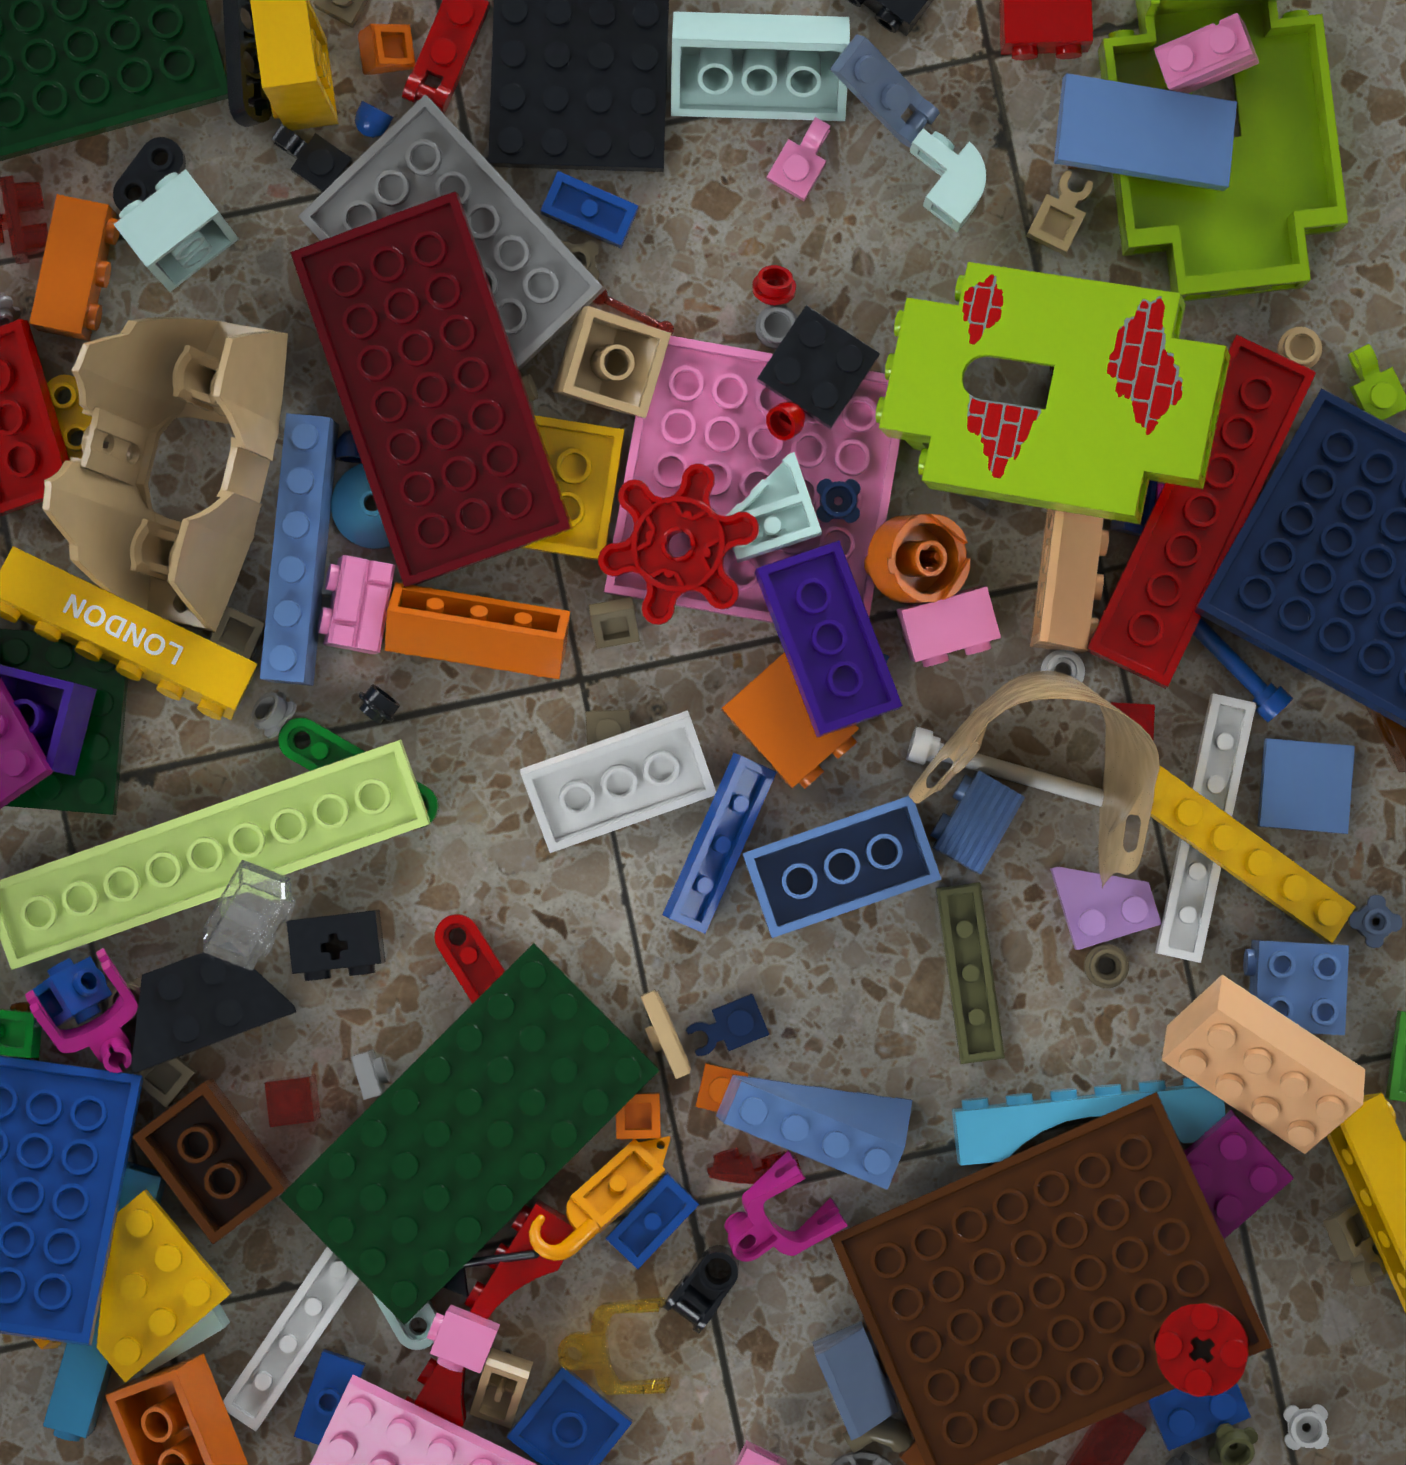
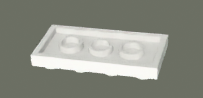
M688 710L520 769L524 785L550 853L701 801L716 794Z

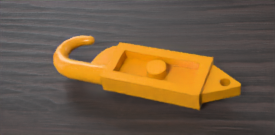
M670 1136L643 1142L633 1139L575 1191L566 1204V1215L574 1231L560 1244L551 1245L544 1242L541 1238L540 1230L545 1217L538 1215L531 1223L529 1230L530 1243L535 1252L543 1258L552 1261L565 1260L576 1254L596 1234L605 1230L664 1176L666 1169L663 1167V1163L671 1139ZM657 1145H662L664 1148L659 1149Z

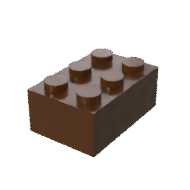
M213 1078L203 1082L132 1136L212 1244H215L291 1185L290 1181Z

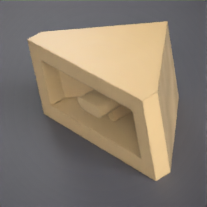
M491 1348L469 1414L511 1429L533 1361Z

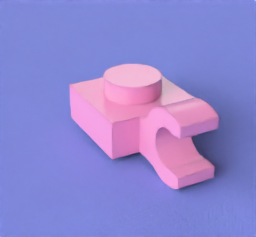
M815 117L800 145L788 139L768 173L767 181L805 201L826 165V160L817 156V153L826 140L831 126Z

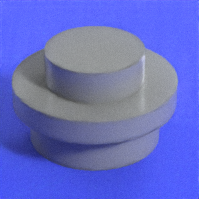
M783 305L766 307L761 311L756 320L755 331L758 339L766 347L777 349L796 321L797 316L790 308Z

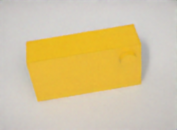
M250 0L262 89L271 103L273 118L280 119L282 124L291 131L339 124L327 38L310 1Z

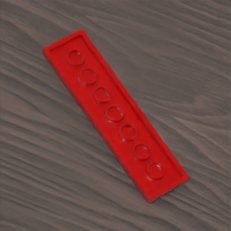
M1237 334L1228 349L1230 361L1204 488L1164 484L1087 647V652L1164 689L1169 686L1201 618V615L1194 611L1247 520L1316 375L1315 371Z

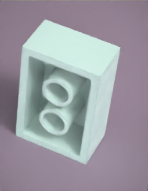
M186 169L180 174L173 172L161 179L155 186L156 192L143 202L136 200L127 205L119 214L121 219L113 224L144 265L169 292L239 240Z

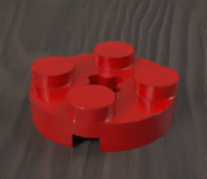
M1208 1303L1188 1304L1172 1312L1161 1325L1155 1342L1157 1363L1164 1377L1178 1390L1196 1397L1215 1396L1232 1388L1245 1373L1249 1358L1248 1336L1240 1321L1228 1310ZM1198 1337L1201 1341H1206L1210 1338L1215 1346L1212 1347L1210 1352L1214 1358L1207 1363L1203 1358L1195 1361L1191 1357L1190 1353L1194 1350L1191 1342L1194 1338Z

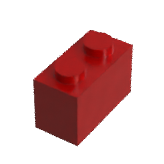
M1000 0L1001 55L1012 54V59L1020 61L1036 59L1038 54L1056 53V58L1075 59L1081 57L1082 53L1088 52L1093 43L1092 0Z

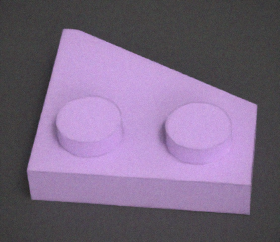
M1063 867L1050 868L1075 950L1162 924L1149 882L1111 876L1102 888L1099 873Z

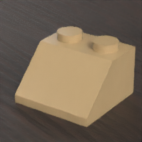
M585 306L573 320L552 392L594 406L646 418L671 333Z

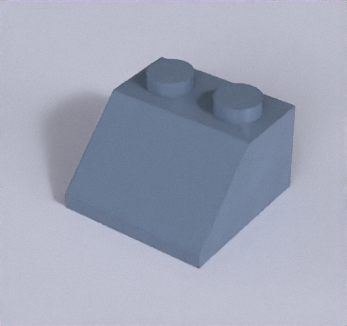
M861 1321L812 1342L815 1356L851 1440L862 1436L899 1411L894 1400L897 1398L887 1372L883 1374L877 1359L880 1355L870 1331H865Z

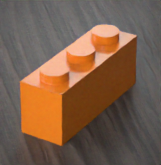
M56 195L29 322L38 331L90 341L92 330L97 331L99 329L102 319V305L98 304L101 287L107 288L111 276V262L107 261L110 245H116L120 234L113 225L120 219H116L117 213L108 204Z

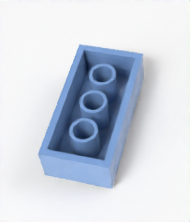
M909 796L742 853L771 938L942 880L916 804Z

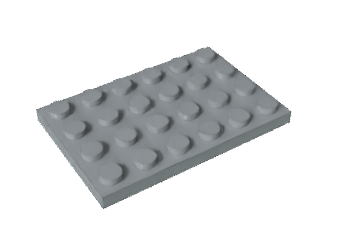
M425 94L298 217L322 241L456 191L459 194L520 371L578 316L583 307L590 305L605 288Z

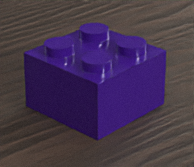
M0 665V677L15 701L13 703L19 708L28 724L29 731L33 733L44 752L50 768L54 772L75 776L97 689Z

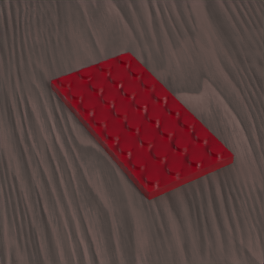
M456 191L290 252L404 587L418 585L573 529L459 194Z

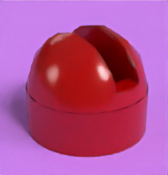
M784 402L768 411L766 424L774 437L786 441L801 432L806 417L798 404Z

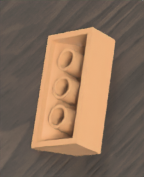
M1047 509L1030 647L1068 650L1075 653L1088 651V643L1099 623L1098 618L1092 617L1094 600H1101L1104 585V574H1097L1099 556L1106 557L1109 544V531L1102 530L1104 518Z

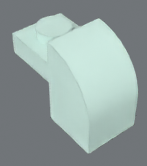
M923 128L912 142L910 153L941 176L925 197L923 207L958 232L976 209L983 194L986 183L984 161L972 143L968 142L959 155H957L953 151L955 146L948 138L936 131L931 135Z

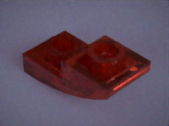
M738 1147L727 1149L712 1155L714 1162L707 1164V1172L710 1178L754 1184L786 1151L761 1158L762 1166L754 1168L749 1151L740 1154ZM794 1155V1158H795V1160H796V1162H797V1166H798L799 1169H800V1165H799L797 1156Z

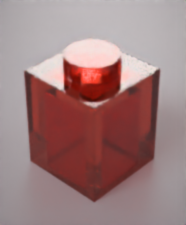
M316 1073L275 1078L264 1083L270 1127L315 1122L321 1118Z

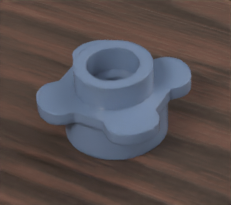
M1380 895L1370 896L1367 904L1358 911L1352 912L1348 919L1350 927L1357 929L1365 937L1366 945L1371 948L1381 947L1384 943V938L1391 932L1399 931L1403 923L1401 916L1393 914L1386 906L1385 898ZM1374 917H1377L1379 919V924L1377 926H1374L1372 924V919Z

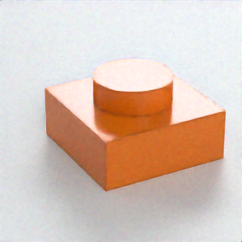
M705 1063L695 1107L718 1112L732 1075L748 1077L749 1073Z
M660 1092L637 1093L616 1114V1139L661 1138Z

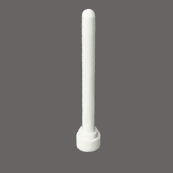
M916 726L910 740L906 760L924 765L926 761L931 762L945 744L940 742L941 738L933 736V731ZM979 753L964 767L1099 807L1103 803L1104 790L1101 788ZM950 758L943 760L946 763H954Z

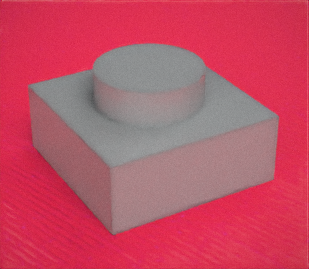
M374 1049L352 1056V1063L363 1099L366 1100L383 1094L386 1091L384 1083L390 1082L384 1058L382 1056L376 1058Z

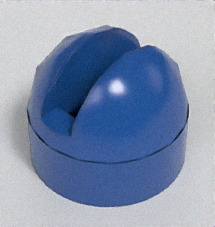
M361 101L356 111L355 124L361 134L374 138L382 135L388 129L393 116Z

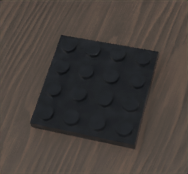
M494 0L488 162L493 167L664 172L669 0Z

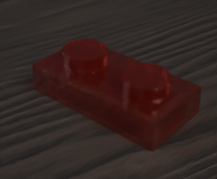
M1123 1411L1096 1422L1090 1426L1065 1465H1123L1147 1428Z

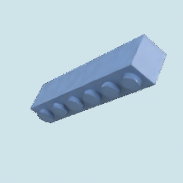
M286 413L260 679L268 682L314 685L319 635L317 629L322 604L321 593L324 584L336 463V444L339 432V424L331 417Z

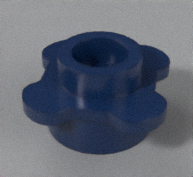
M830 479L821 480L816 489L820 495V507L816 511L817 518L824 523H828L832 519H844L847 523L857 521L860 516V510L856 507L857 495L861 490L859 483L853 479H848L846 482H832ZM836 497L842 498L843 502L841 505L834 503Z

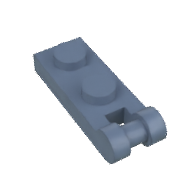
M856 34L830 68L870 112L901 143L911 148L912 142L927 123L932 124L940 114L939 110L932 103L924 99L864 36ZM909 108L913 113L905 123L901 115Z

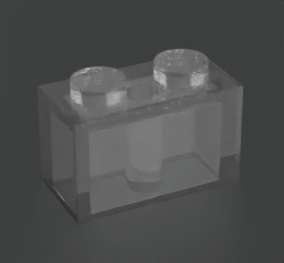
M242 860L203 926V952L253 970L261 956L266 957L270 953L276 937L275 931L281 922H288L293 913L296 900L292 897L291 878Z

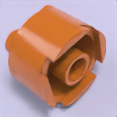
M940 514L895 516L882 524L873 535L868 548V555L864 560V568L877 589L887 598L895 602L908 604L934 603L938 600H945L954 596L964 585L970 571V558H967L965 544H968L962 529L946 516Z

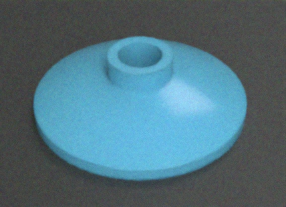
M358 464L342 475L333 490L331 499L333 520L342 535L360 547L369 549L390 547L378 509L376 511L366 509L365 502L373 494L363 464Z

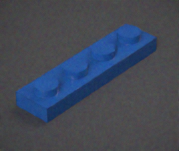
M733 753L663 911V916L706 934L775 778L776 771Z

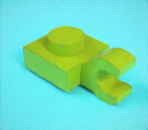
M1370 344L1347 354L1352 367L1361 381L1349 387L1361 410L1380 420H1384L1406 409V394L1393 367L1380 372L1376 354Z

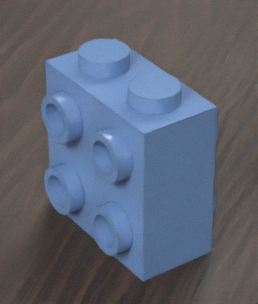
M1252 940L1251 949H1245L1243 959L1244 975L1250 976L1249 992L1311 1034L1345 1035L1349 945Z

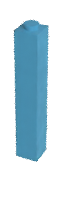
M127 1162L118 1211L145 1189L160 1204L166 1186V1181L156 1169ZM101 1299L92 1345L67 1343L43 1423L44 1427L54 1429L53 1435L60 1439L79 1441L80 1437L86 1439L95 1431L113 1369L96 1348Z

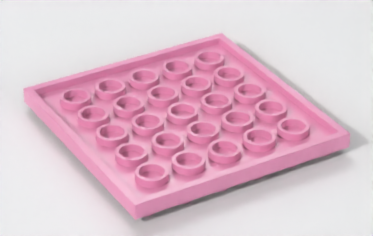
M670 336L646 418L635 416L624 483L634 479L640 480L648 485L655 496L661 498L670 497L679 490L682 475L690 465L696 463L704 464L713 471L715 476V485L709 498L710 506L718 515L726 516L738 503H742L750 495L751 490L762 479L765 480L788 454L795 452L815 513L820 507V495L816 489L821 480L830 479L832 482H846L848 479H853L859 483L861 488L856 502V507L860 510V516L853 523H847L844 519H832L830 522L824 523L818 519L822 535L737 563L733 548H731L724 557L723 567L725 573L736 582L739 588V597L737 602L729 609L721 610L714 608L709 604L706 597L697 591H688L682 594L675 606L773 623L754 573L755 570L839 540L869 616L875 584L865 571L864 560L868 555V548L873 535L887 519L900 439L889 438L880 430V423H877L875 418L878 400L881 396H886L889 380L885 379V373L868 372L831 430L805 413L806 419L801 432L793 438L783 441L771 434L766 424V416L770 409L788 401L757 381L758 376L772 357V353ZM841 497L834 499L836 505H841L843 502ZM621 505L619 506L613 543L625 541L633 532V518ZM686 533L675 534L669 541V551L673 557L684 556L692 548L690 538ZM634 572L625 573L620 576L607 575L604 593L644 600L647 594V583L641 575Z

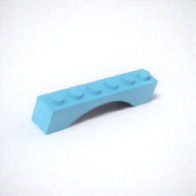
M1188 1077L1182 1078L1183 1085L1166 1087L1165 1080H1150L1138 1082L1139 1090L1121 1091V1084L1095 1086V1094L1077 1096V1089L1050 1091L1051 1099L1033 1100L1032 1093L1006 1095V1103L989 1105L988 1098L986 1097L961 1100L962 1108H952L957 1162L961 1166L1000 1162L1009 1158L1021 1145L1044 1130L1066 1121L1104 1116L1155 1092L1158 1093L1179 1141L1182 1143H1193L1226 1115L1225 1103Z

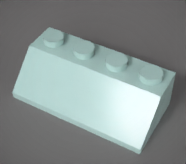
M673 12L671 116L814 120L816 117L822 121H845L847 87L830 68L850 43L849 17Z

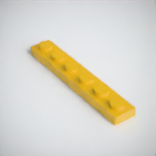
M1160 766L1150 817L1323 941L1333 943L1356 906Z

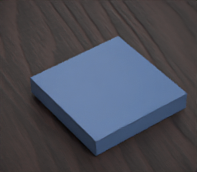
M1265 738L1257 826L1348 834L1355 746Z

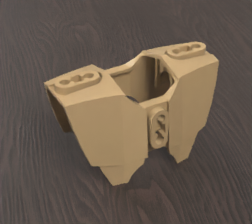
M155 317L128 320L120 334L82 344L71 371L77 382L79 405L83 408L82 413L92 417L91 424L86 428L82 436V459L71 457V461L65 460L57 473L44 480L45 488L42 509L69 542L70 560L102 589L172 623L216 632L250 544L255 537V527L262 506L260 502L270 460L273 461L275 444L280 434L279 423L288 333L216 320L187 317ZM176 418H197L230 424L235 437H231V448L221 489L216 496L219 499L203 511L182 519V522L166 518L154 512L148 483L159 438L171 422ZM103 442H109L108 448H103Z

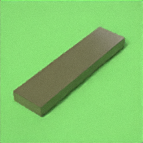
M981 883L935 888L960 1064L1004 1059V1047Z

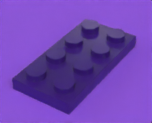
M839 540L755 570L754 573L817 738L898 710L903 706Z

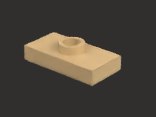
M654 989L641 995L642 1002L652 1023L645 1030L655 1053L661 1050L664 1051L675 1079L689 1074L692 1067L659 990L656 991Z

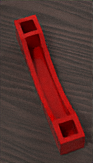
M537 1199L533 1208L527 1205L522 1207L511 1225V1228L516 1230L517 1234L509 1247L500 1243L494 1255L534 1250L530 1243L529 1230L531 1223L538 1215L545 1217L540 1234L544 1242L548 1244H560L574 1229L565 1215ZM539 1255L536 1259L513 1262L500 1261L498 1264L487 1265L494 1270L485 1285L479 1281L476 1282L464 1304L471 1308L469 1312L488 1319L495 1308L514 1291L536 1278L558 1271L564 1260L552 1261ZM431 1357L417 1379L418 1382L424 1385L418 1396L414 1400L407 1395L405 1400L463 1427L467 1418L464 1397L466 1368L464 1367L462 1372L452 1371L439 1365Z

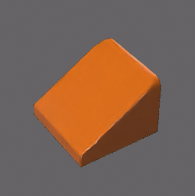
M370 24L358 33L364 75L414 69L415 56L410 25Z

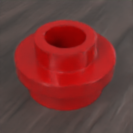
M770 265L762 268L754 278L752 292L758 300L771 306L782 305L790 302L795 297L796 283L788 269L782 266Z

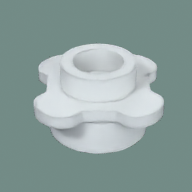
M1315 1404L1311 1408L1299 1409L1296 1405H1290L1284 1410L1283 1417L1287 1421L1288 1433L1284 1437V1442L1290 1449L1298 1450L1301 1446L1323 1449L1327 1446L1329 1437L1325 1420L1328 1418V1412L1322 1405ZM1304 1423L1310 1425L1308 1431H1303L1302 1425Z

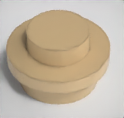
M1294 327L1281 336L1277 345V354L1310 369L1321 357L1322 343L1313 330L1306 327Z

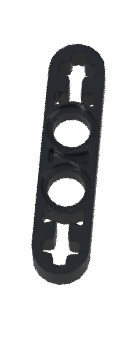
M223 0L229 109L233 119L239 125L251 127L266 122L272 115L271 103L262 89L250 0ZM242 8L246 9L251 16V29H247L241 21L240 13ZM244 51L248 52L254 61L253 73L249 72L243 63Z

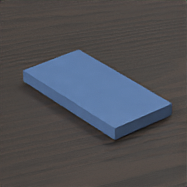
M1066 73L1062 78L1054 164L1225 191L1229 187L1237 101Z

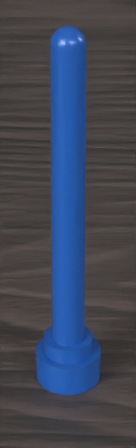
M1200 618L1193 635L1255 697L1252 700L1258 706L1255 711L1267 723L1270 722L1293 700V697L1282 686L1276 688L1272 683L1267 685Z

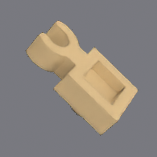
M1069 170L1063 173L1058 182L1059 199L1046 194L1026 237L1063 255H1066L1086 215L1085 212L1075 208V206L1088 198L1093 187V182L1088 180L1081 192H1072L1068 188V181L1072 174Z

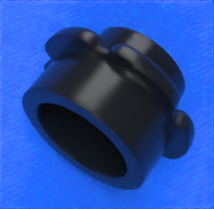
M372 684L366 693H359V698L363 700V704L359 709L374 722L381 724L384 719L390 722L395 719L393 715L400 705L384 690Z

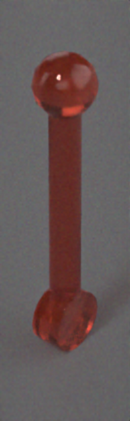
M606 289L593 301L594 304L599 306L607 304L648 326L670 332L671 335L674 332V326L670 321L660 322L608 296Z

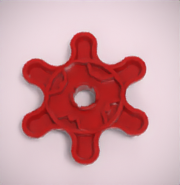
M696 463L690 465L682 475L679 490L670 497L661 498L655 496L648 485L640 480L634 479L625 482L619 489L618 500L622 508L628 511L633 518V532L623 542L606 545L598 556L600 569L607 575L620 576L625 573L634 572L644 578L647 583V594L642 603V613L648 622L655 625H662L671 620L678 598L688 591L702 593L714 608L723 610L732 607L738 600L739 588L736 582L725 573L723 567L724 557L732 547L752 543L759 533V523L750 513L738 512L730 516H721L713 511L709 498L715 485V476L713 471L704 464ZM686 533L691 541V550L684 556L673 557L669 551V541L675 534Z

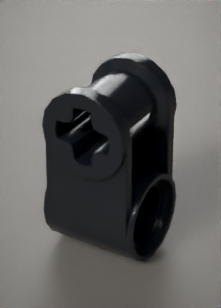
M724 1245L709 1247L689 1273L678 1282L662 1306L667 1311L675 1310L691 1322L693 1330L698 1334L711 1320L723 1298L738 1278L739 1261L735 1258L731 1249ZM715 1258L724 1259L730 1264L731 1272L724 1278H714L707 1272V1263Z

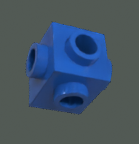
M91 956L76 964L73 963L71 958L58 963L47 970L50 977L32 989L56 1027L72 1019H75L78 1025L101 1013L102 1011L98 1004L113 995L107 986L104 974L96 967Z

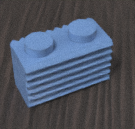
M976 771L972 778L966 774L964 775L952 796L959 802L950 816L942 813L930 836L937 839L932 847L933 849L971 871L982 874L1025 797L985 773Z

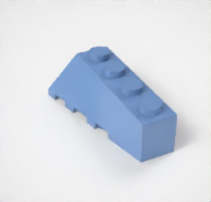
M732 1075L716 1117L726 1125L888 1190L905 1149L913 1100Z

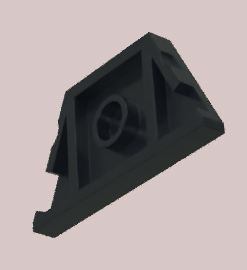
M227 943L145 973L141 979L131 1064L133 1074L139 1073L296 1013V1008Z

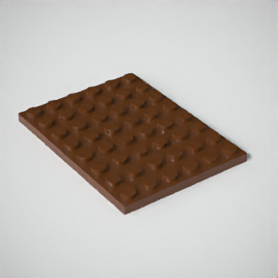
M1157 1092L830 1236L925 1465H998L1176 1389L1168 1382L1159 1368L1155 1342L1163 1322L1172 1312L1182 1306L1208 1303L1231 1312L1246 1331L1249 1357L1273 1347ZM1198 1337L1192 1340L1191 1343L1194 1346V1350L1190 1353L1191 1357L1195 1361L1203 1358L1207 1363L1214 1358L1210 1352L1212 1347L1215 1346L1210 1338L1206 1341H1201Z

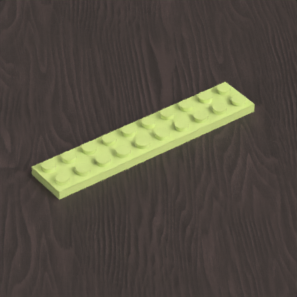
M402 740L391 742L1 879L0 940L11 970L429 825L431 822Z

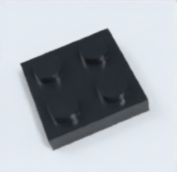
M806 305L758 376L757 381L786 401L798 404L806 414L831 430L878 359L880 353Z

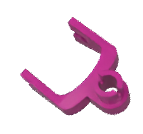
M102 948L96 952L97 957L101 962L103 971L119 992V997L107 1011L97 1018L73 1029H59L33 990L26 993L25 996L30 1004L31 1013L61 1053H74L89 1046L97 1059L103 1063L106 1070L112 1073L122 1072L121 1063L127 1069L132 1062L131 1044L122 1026L136 1014L138 1004L105 949ZM110 1047H112L115 1052L110 1053Z
M789 1150L743 1194L742 1204L746 1212L733 1213L725 1221L724 1227L728 1233V1244L735 1258L740 1261H753L773 1246L785 1255L795 1256L848 1226L831 1197L796 1231H788L779 1227L764 1212V1203L768 1199L805 1179Z

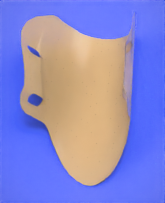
M1036 671L1018 676L1008 681L973 711L923 771L910 790L909 797L914 803H921L934 792L941 791L957 773L964 769L980 750L987 724L1005 710L1017 704L1042 699H1070L1097 704L1101 708L1106 725L1105 769L1101 789L1104 790V798L1100 807L1098 844L1099 873L1103 888L1104 884L1114 873L1118 872L1129 875L1140 864L1154 801L1155 784L1160 769L1157 747L1151 736L1142 726L1078 679L1056 671ZM950 758L954 762L952 767L934 787L927 788L926 780L930 773L941 761ZM1130 815H1138L1141 820L1138 845L1136 850L1128 853L1123 847L1126 820Z

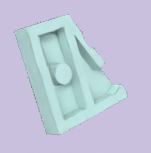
M795 452L788 454L765 480L762 479L751 490L750 495L742 503H738L726 515L730 516L738 512H747L752 514L759 523L758 536L752 543L732 547L737 563L822 535V530Z

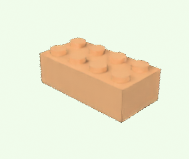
M1221 975L1167 1025L1162 1054L1163 1062L1304 1154L1310 1151L1363 1105L1365 1069L1224 975Z

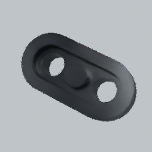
M157 137L151 139L142 147L114 186L113 199L120 211L134 202L128 199L130 189L134 187L141 188L142 195L137 200L143 202L156 192L155 186L161 179L170 173L177 172L180 174L185 170L186 158L176 142L169 138ZM158 153H167L168 161L164 165L158 166L154 164V158Z

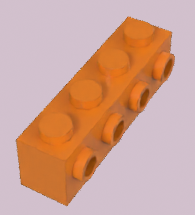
M395 582L387 609L384 651L529 674L537 677L560 679L566 653L570 611L416 585L404 587L403 583Z

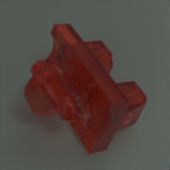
M13 175L0 177L5 214H0V246L5 244L3 230L8 229L12 255L15 257L16 264L30 263L29 255L45 251L49 230L47 223L24 226L21 212L45 209L41 185L39 182L15 183Z

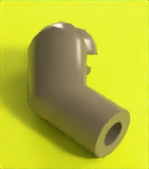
M892 1417L887 1418L854 1440L850 1439L847 1431L843 1433L853 1453H856L873 1441L889 1446L892 1451L897 1453L906 1451L912 1443L909 1428L901 1420Z

